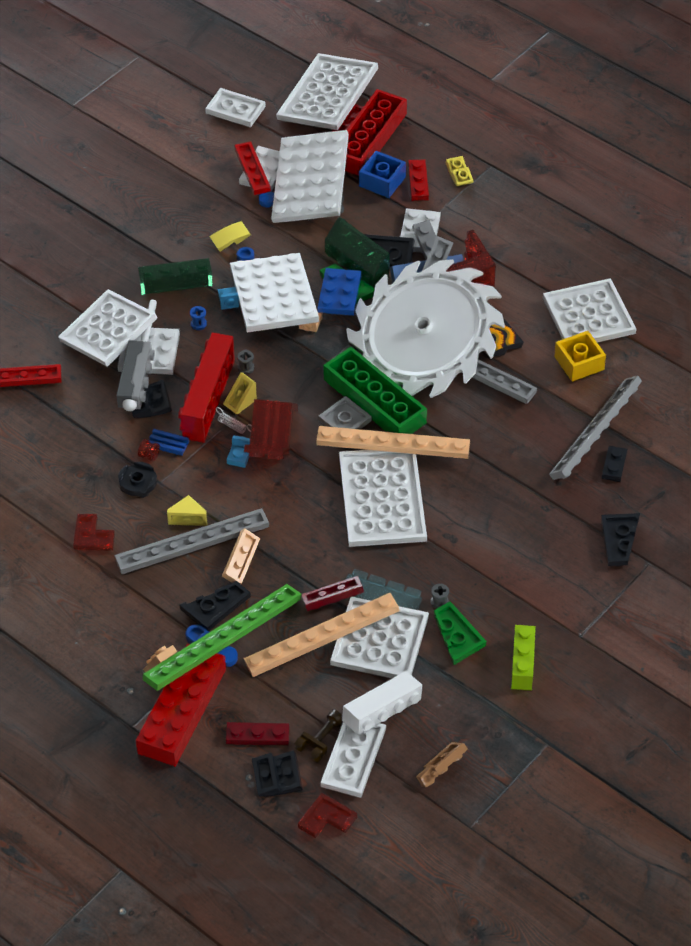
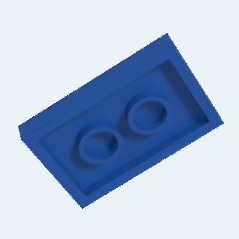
M326 268L318 303V313L354 316L361 271Z

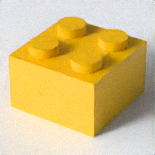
M589 331L556 342L554 357L571 381L605 369L606 354Z

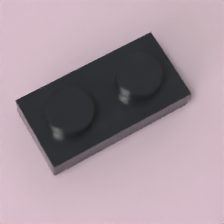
M615 446L608 447L602 479L621 482L628 449Z

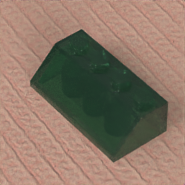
M341 217L337 218L325 238V253L346 269L361 271V280L374 288L385 274L389 279V253Z
M209 258L138 267L142 295L213 286Z

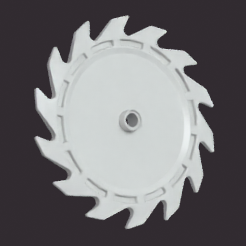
M452 259L440 260L422 272L417 273L420 265L418 260L406 266L391 285H388V276L385 274L375 285L371 305L366 306L363 300L359 299L355 311L361 329L356 332L347 328L348 341L363 353V357L398 385H403L402 389L411 396L429 385H434L429 395L430 398H433L445 392L458 373H463V381L466 384L476 374L478 356L481 351H485L490 359L493 358L496 344L490 332V326L495 324L505 328L502 313L487 303L489 299L501 298L502 296L493 286L471 282L473 279L482 276V271L465 268L446 272L454 263Z

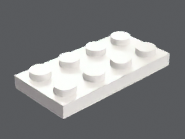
M343 722L322 777L321 787L361 798L386 731V725L379 723L370 730L357 735Z

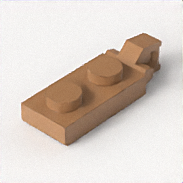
M451 742L424 766V770L416 776L421 786L428 787L433 784L435 777L445 773L449 765L461 759L462 754L468 750L464 743Z

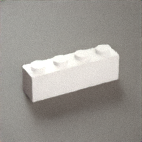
M405 671L344 705L342 721L357 735L368 731L380 722L386 721L389 717L421 700L422 684Z

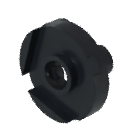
M134 462V465L129 467L126 465L120 470L118 475L120 490L131 496L147 497L157 485V475L154 468L145 462ZM138 477H141V480H140V481H135V480H134V479H137Z

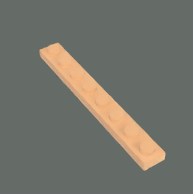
M319 426L316 440L317 445L464 459H468L470 439Z
M391 593L385 594L244 658L245 664L252 677H255L399 612V606Z

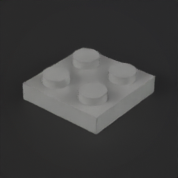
M345 396L318 416V421L327 427L362 429L372 421V416Z

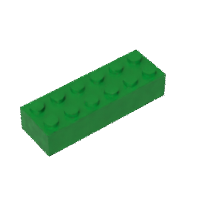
M349 347L323 365L324 381L342 396H346L372 416V421L384 431L412 434L427 424V408L354 348Z

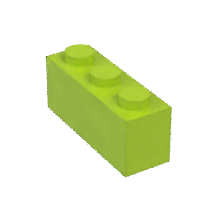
M515 625L511 689L532 691L536 626Z

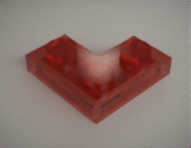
M77 514L73 543L74 549L113 550L115 531L96 530L97 514Z
M321 793L298 822V828L314 838L319 835L327 823L346 833L357 819V813Z

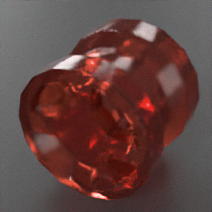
M143 439L138 449V456L141 458L147 457L148 460L155 461L160 451V444L150 443L149 440Z

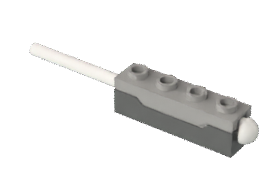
M150 300L148 310L154 313L157 305L156 300ZM152 324L142 333L141 341L129 340L117 391L118 408H124L126 411L141 409V404L146 399V391L144 390L148 388L149 377L147 376L152 371V364L150 362L154 361L155 350H152L151 342H148Z

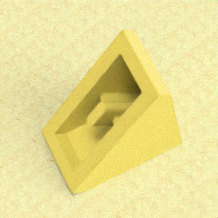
M240 373L223 405L235 414H239L257 400L256 382L244 373Z
M189 495L167 509L168 525L207 526L206 510Z

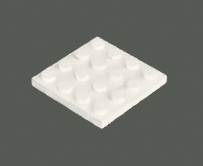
M611 278L543 293V300L562 340L585 331H589L596 342L636 334V327Z
M108 289L58 338L62 343L108 367L128 347L129 340L134 341L157 319V316L154 312Z
M350 597L346 612L368 603L370 600ZM399 607V612L337 639L330 665L394 678L405 671L412 675L429 613Z

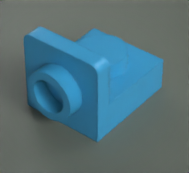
M235 287L218 289L221 310L239 307V297Z
M233 435L227 464L246 467L252 451L250 438Z

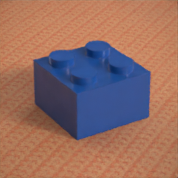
M375 151L359 171V187L390 198L406 178V162Z

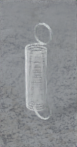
M224 412L219 415L220 417L218 418L221 420V423L227 422L225 425L241 434H243L241 430H246L245 424L239 421L237 423V420L230 416L227 418V414Z

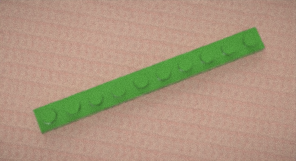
M284 585L143 674V681L156 691L160 690L300 601L302 594L290 585Z

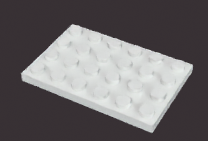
M318 53L276 114L277 120L338 130L378 70V63Z
M347 130L281 138L271 216L273 223L340 216L349 136Z
M300 253L230 263L247 332L319 322V315Z
M376 450L339 452L349 547L426 542L427 532L416 454Z

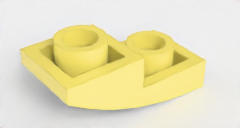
M463 156L446 159L448 171L456 186L473 183L469 167H466Z
M240 221L217 231L209 237L221 252L234 242L236 245L251 236L243 222Z

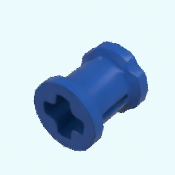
M201 306L193 307L190 310L192 318L191 327L196 330H202L207 326L205 319L206 310Z

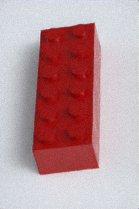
M376 89L347 129L349 136L345 171L359 176V171L373 153L381 151L407 115V99Z
M213 332L205 342V351L201 353L200 364L195 368V378L190 381L189 393L185 394L184 406L180 408L178 418L181 419L180 431H182V436L189 438L191 441L205 443L216 413V407L219 405L235 362L233 336Z
M216 653L164 686L136 738L137 754L176 767L226 671L224 655Z

